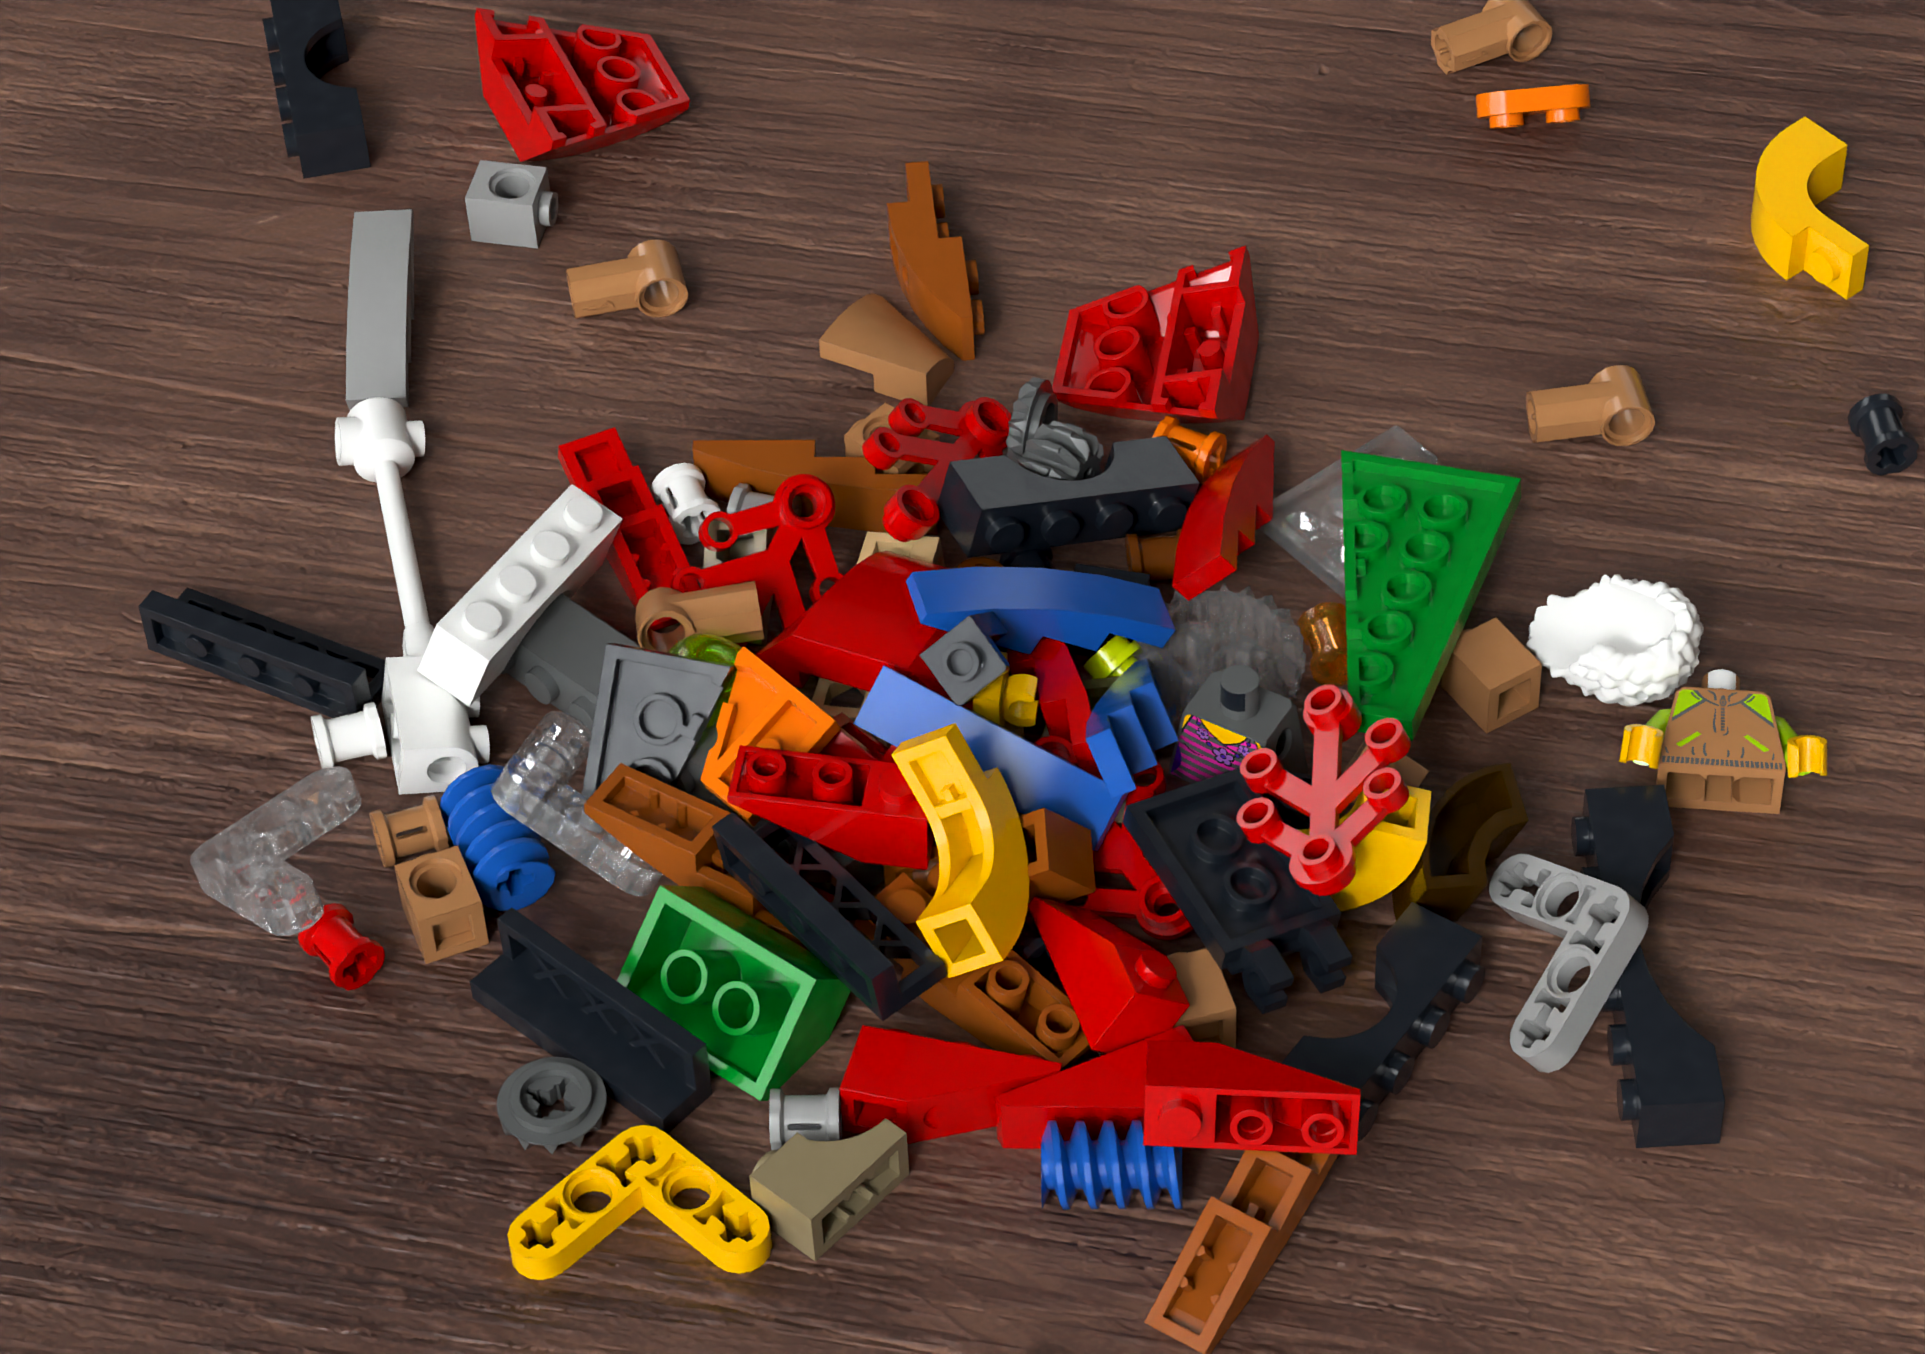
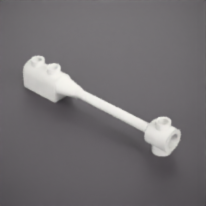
M384 397L369 398L356 404L350 410L347 417L336 418L335 452L339 466L354 465L355 470L362 478L377 483L405 625L402 643L403 657H386L382 691V707L399 794L445 792L448 785L458 776L478 767V764L489 762V734L486 725L470 726L469 718L479 716L480 696L468 707L417 671L434 632V627L429 621L401 477L410 471L415 457L424 456L425 429L422 420L407 421L406 412L397 401Z

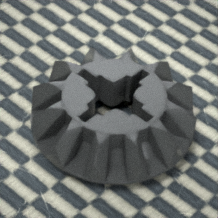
M1033 377L1020 388L1018 400L1013 403V414L1008 422L1009 435L1006 444L1008 446L1007 457L1017 464V460L1022 458L1025 452L1026 441L1034 438L1036 429L1042 424L1048 425L1053 420L1057 421L1058 399L1053 393L1049 380Z
M564 1057L542 1058L521 1066L505 1080L497 1097V1112L505 1136H515L524 1150L534 1145H542L552 1155L558 1145L571 1142L580 1147L587 1132L601 1130L602 1115L604 1110L608 1108L606 1089L600 1076L584 1063ZM564 1098L565 1112L553 1110L548 1117L544 1116L542 1118L540 1104L552 1106L558 1099Z

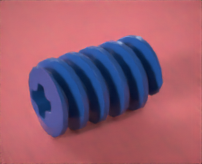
M499 765L479 766L461 774L448 785L441 797L440 811L453 844L459 847L482 904L499 911H508L511 907L519 910L535 903L544 896L554 883L556 871L548 864L549 854L545 845L540 842V834L537 827L532 824L531 814L528 808L524 806L522 794L516 788L512 772Z
M1048 1120L1041 1140L1042 1209L1045 1206L1050 1190H1055L1062 1209L1070 1210L1078 1189H1083L1091 1209H1099L1106 1189L1112 1190L1119 1209H1127L1134 1189L1140 1190L1147 1209H1155L1162 1189H1168L1175 1209H1183L1182 1147L1144 1146V1128L1140 1120H1132L1125 1140L1119 1139L1112 1120H1104L1097 1140H1091L1084 1120H1076L1069 1140H1063L1056 1120Z

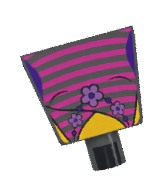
M1233 665L1224 671L1212 672L1188 703L1182 714L1177 733L1179 741H1176L1174 745L1169 774L1189 783H1195L1240 768L1244 757L1260 748L1273 750L1285 771L1291 774H1308L1297 706L1289 698L1259 687V675L1249 666Z

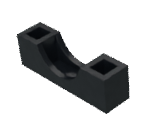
M270 0L273 17L262 18L268 51L279 50L278 52L269 53L274 85H286V87L275 88L281 122L293 120L291 123L282 124L288 158L299 156L303 179L371 167L356 88L336 86L320 80L333 68L349 61L339 1Z
M1166 436L1113 442L1104 472L1096 477L1085 480L1066 481L1044 477L1019 466L1005 455L951 461L937 506L940 517L967 558L1125 538L1127 534L1142 536L1178 531V529L1183 527L1186 513L1195 498L1199 481Z
M1411 902L1376 946L1375 989L1389 1005L1390 1011L1375 1026L1352 1036L1319 1038L1304 1035L1281 1063L1360 1089L1358 1141H1361L1369 1133L1377 1117L1378 1107L1390 1092L1396 1095L1405 1087L1412 1074L1415 1060L1425 1047L1433 1049L1441 1041L1449 1025L1450 1015L1460 1002L1468 1004L1477 995L1485 977V968L1480 966L1482 936Z

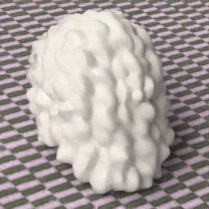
M1614 574L1612 578L1603 575L1600 583H1593L1589 589H1583L1575 596L1561 597L1553 594L1547 597L1548 606H1540L1535 611L1534 621L1529 625V641L1525 646L1532 654L1536 655L1542 666L1550 670L1552 678L1563 677L1568 684L1581 687L1584 696L1595 694L1597 699L1603 703H1619L1620 705L1631 707L1644 702L1651 703L1655 700L1667 698L1674 693L1675 688L1687 683L1688 677L1694 673V668L1699 664L1698 655L1700 650L1698 646L1701 635L1704 632V627L1700 622L1696 606L1684 596L1679 588H1670L1665 582L1653 584L1646 580L1638 581L1636 578L1624 580L1620 574Z

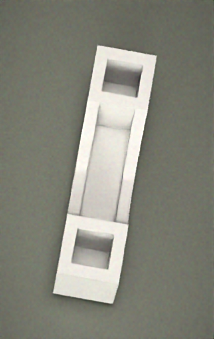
M571 484L436 624L417 671L470 707L502 673L520 642L546 608L561 594L571 599L602 566L623 519Z

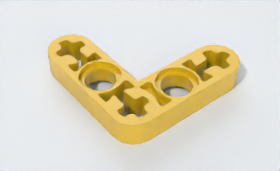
M640 1125L630 1127L618 1134L518 1215L511 1223L507 1236L512 1263L519 1274L535 1280L550 1279L566 1271L644 1207L716 1266L727 1272L741 1274L761 1267L770 1257L772 1249L768 1216L757 1204L666 1132L655 1126ZM637 1156L639 1159H641L640 1161L631 1165L632 1158ZM655 1156L656 1162L652 1164H648L647 1162H645L646 1160ZM625 1179L627 1187H623L621 1184V1182ZM689 1188L701 1189L710 1196L704 1205L695 1209H682L672 1202L677 1193ZM587 1192H603L611 1198L610 1203L597 1212H582L574 1206V1202L578 1197ZM722 1215L724 1216V1224L720 1221ZM558 1217H562L563 1222L560 1225L558 1223ZM726 1228L738 1236L729 1243L727 1242ZM749 1232L752 1234V1240L748 1242L739 1238L747 1235ZM535 1239L537 1242L545 1244L553 1239V1246L548 1249L540 1244L529 1249L528 1243Z

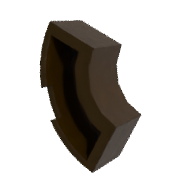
M1511 763L1495 764L1466 775L1454 783L1429 813L1427 843L1421 857L1406 880L1392 890L1396 921L1411 902L1452 922L1458 921L1488 885L1485 862L1498 858L1529 821Z

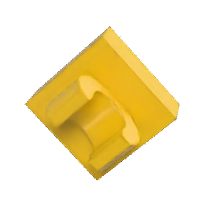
M1001 652L1008 661V653ZM1009 671L973 698V711L1004 727L1005 720L1015 726H1034L1039 707V701L1035 700L1038 678L1029 674H1015L1009 677Z

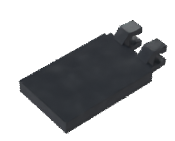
M1240 768L1127 805L1123 824L1221 970L1227 968L1231 975L1242 973L1245 992L1262 1014L1285 1007L1287 1004L1288 996L1283 988L1292 986L1294 976L1282 957L1300 952L1303 971L1320 993L1344 986L1346 976L1340 968L1350 965L1353 956L1336 930L1342 912L1330 895H1315L1295 882L1289 870L1291 858L1266 843L1256 844L1246 838L1237 823V813L1246 802L1262 796L1249 788L1240 773Z

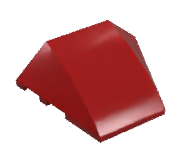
M476 8L475 25L483 96L520 162L558 159L622 142L653 130L688 110L690 99L650 34L582 24L577 29V32L549 28L545 19L541 17L529 16L527 25L493 20L494 10Z
M1247 246L1229 251L1231 261L1196 273L1194 265L1178 270L1176 281L1147 291L1140 285H1136L1069 310L1052 385L1053 393L1057 396L1058 402L1076 409L1124 419L1161 422L1165 416L1169 415L1179 419L1180 423H1219L1244 420L1259 341L1250 254Z
M890 551L877 552L850 569L803 615L757 652L755 656L792 686L801 689L809 677L814 675L870 692L884 665L951 699L920 656L922 652L948 633V631L920 624L906 584V580L912 572L950 568ZM973 699L963 706L973 711Z

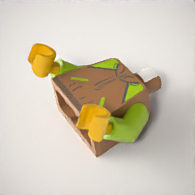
M1718 669L1710 671L1703 676L1701 688L1682 687L1678 689L1675 693L1672 708L1659 710L1645 725H1626L1624 727L1619 762L1626 763L1632 760L1636 764L1649 765V768L1657 769L1656 785L1665 786L1669 807L1780 814L1785 772H1788L1789 778H1796L1798 775L1803 776L1811 772L1818 773L1820 776H1827V739L1814 735L1798 736L1784 718L1774 715L1770 696L1762 691L1740 690V678L1735 673L1729 670Z

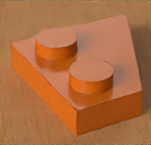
M743 646L737 653L734 662L737 673L728 703H722L716 724L718 732L717 741L713 748L708 751L700 781L706 789L754 827L761 820V817L732 805L727 800L739 745L819 754L841 728L836 720Z

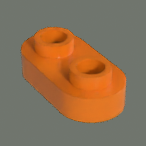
M1589 84L1516 89L1475 95L1477 118L1489 119L1490 129L1523 126V116L1546 114V124L1581 120L1580 110L1591 108Z

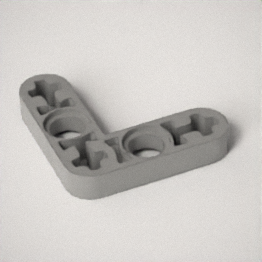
M1517 854L1502 862L1494 872L1489 885V894L1492 901L1517 921L1564 939L1516 1018L1510 1032V1045L1517 1055L1536 1070L1550 1073L1565 1066L1577 1052L1644 938L1648 928L1649 916L1644 906L1616 885L1529 854ZM1533 884L1538 887L1535 897L1531 893L1521 890L1523 886L1531 887ZM1579 891V898L1574 907L1567 914L1557 917V910L1563 900L1571 893ZM1595 946L1600 949L1598 954L1593 951ZM1590 966L1589 977L1582 987L1568 993L1569 983L1577 971ZM1561 1004L1566 1007L1564 1012L1558 1009ZM1545 1034L1548 1035L1545 1041L1541 1040Z

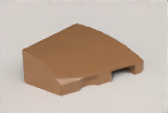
M875 293L867 294L850 305L819 339L821 358L873 374L874 392L899 400L912 398L924 406H930L954 372V360L886 299Z

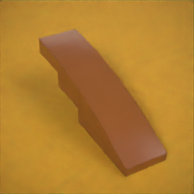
M693 440L692 447L694 465L700 468L706 481L704 492L707 496L729 503L732 491L739 483L749 484L753 492L774 496L776 489L787 478L797 474H811L826 482L834 494L836 503L835 514L828 526L869 532L888 533L882 522L886 502L900 487L908 484L918 486L927 475L877 474V468L871 465L865 457H817L816 440ZM800 496L802 500L801 517H809L813 513V504L807 497ZM939 520L926 534L938 535Z
M622 763L616 767L584 803L586 815L635 855L679 886L703 887L808 950L724 868L712 826L729 815L730 812ZM775 851L788 863V856ZM811 885L825 900L833 902L834 895Z
M1245 1150L1220 1199L1218 1200L1212 1196L1209 1198L1144 1323L1201 1354H1211L1246 1306L1288 1242L1325 1180L1338 1154Z

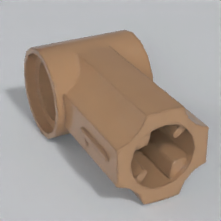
M1488 0L1481 13L1432 29L1431 46L1435 52L1438 66L1448 75L1508 54L1514 61H1530L1538 57L1547 48L1553 33L1549 23L1528 0Z
M660 239L648 240L638 244L625 259L566 270L575 319L639 308L645 315L651 317H667L681 310L688 299V290L677 250L671 243Z
M1627 365L1607 367L1596 373L1589 384L1526 392L1528 429L1533 443L1602 434L1603 438L1612 445L1629 446L1647 438L1655 426L1654 415L1641 376L1634 368Z
M755 581L685 593L672 588L659 587L648 591L640 598L636 606L635 620L640 648L687 656L693 650L764 639ZM662 617H671L681 623L677 629L669 633H658L650 628V625L655 620Z

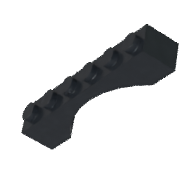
M1646 785L1585 789L1582 816H1573L1571 821L1574 855L1585 856L1587 867H1581L1580 873L1622 888L1644 906L1646 910L1652 898L1668 880L1670 873L1674 832L1665 786ZM1639 944L1601 1009L1602 1012L1612 1011L1614 1024L1608 1025L1607 1029L1609 1061L1611 1066L1622 1065L1624 1079L1617 1080L1619 1118L1621 1121L1632 1122L1636 1148L1719 1144L1725 1097L1715 1046L1691 1028L1665 1000L1648 970L1641 945ZM1595 946L1593 951L1598 954L1600 949Z

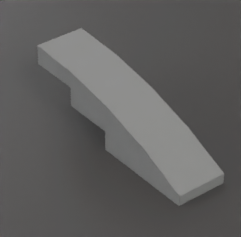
M413 210L354 212L347 308L346 403L349 410H351L356 404L366 399L384 397L397 401L402 407H409L408 363H411V320L414 319Z

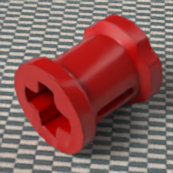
M331 903L315 910L304 921L299 931L298 941L301 948L307 954L320 957L329 967L330 979L337 987L350 991L368 983L382 967L385 958L384 948L376 940L364 937L354 927L353 915L344 905Z

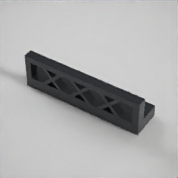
M188 587L178 599L152 590L138 606L148 649L331 718L363 711L364 704L374 702L377 708L382 701L386 660ZM367 676L373 678L369 684Z
M734 812L712 826L724 868L882 1021L947 976L945 963L817 842L773 822L767 823L754 832ZM786 839L796 849L794 864H788L772 848ZM808 882L832 883L836 887L833 902L825 900ZM848 920H871L876 925L874 940H867ZM888 959H912L919 967L898 982L894 965Z
M512 907L497 919L503 954L470 981L472 998L552 1056L570 1058L584 1063L600 1076L608 1096L650 1126H655L667 1134L712 1095L706 1043Z

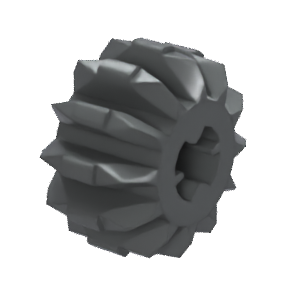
M1053 420L1048 425L1042 424L1036 429L1034 438L1026 441L1025 452L1017 462L1019 466L1044 477L1066 481L1085 480L1096 477L1103 472L1104 468L1101 460L1104 456L1103 445L1098 443L1097 436L1085 432V428L1069 422L1063 424Z

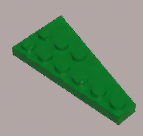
M1341 450L1348 692L1362 714V723L1357 732L1366 733L1368 728L1376 721L1384 718H1395L1401 722L1410 741H1413L1521 500V478Z

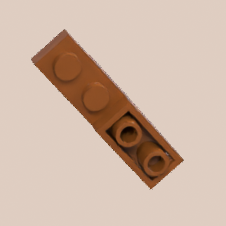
M928 161L905 163L907 202L887 203L889 247L896 276L911 308L924 326L943 346L961 360H975L974 335L985 334L982 300H970V295L979 294L976 259L965 260L962 236L949 237L948 223H936V219L945 218L942 183L931 184Z
M903 872L879 892L875 898L932 951L916 920L933 897ZM856 920L855 926L871 940H874L876 925L871 920ZM1012 949L1001 962L951 978L946 976L919 995L922 1000L939 1013L997 1051L1017 1055H1036L1048 1061L1062 1063L1063 1071L1068 1069L1091 1048L1069 998ZM894 959L903 967L901 980L919 967L912 959Z

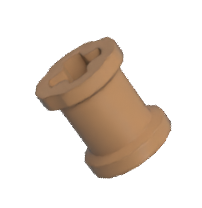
M434 795L424 797L422 805L389 814H384L380 809L370 812L374 838L385 868L393 867L397 858L435 849L438 852L449 848L444 821ZM423 826V829L420 831L396 837V834L399 832Z

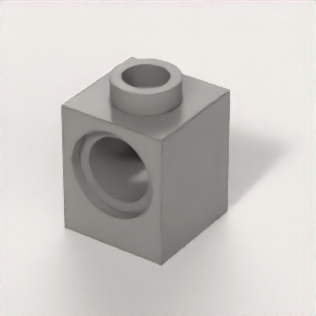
M480 160L465 196L471 241L538 249L546 227L554 226L558 214V195L556 192L550 191L547 167Z

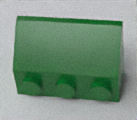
M659 886L617 979V982L706 1043L709 1069L759 1101H768L771 1088H781L829 1040L851 992L813 953L699 886Z

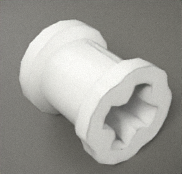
M679 463L665 468L655 477L651 486V493L656 504H662L664 509L667 510L670 523L680 544L687 545L700 541L698 532L700 524L704 520L701 512H703L706 518L709 514L720 511L718 504L708 499L704 492L706 481L700 468L690 463Z
M374 702L364 704L363 711L331 719H324L321 714L311 716L313 735L323 772L332 771L335 763L367 755H373L377 760L387 758L383 730Z

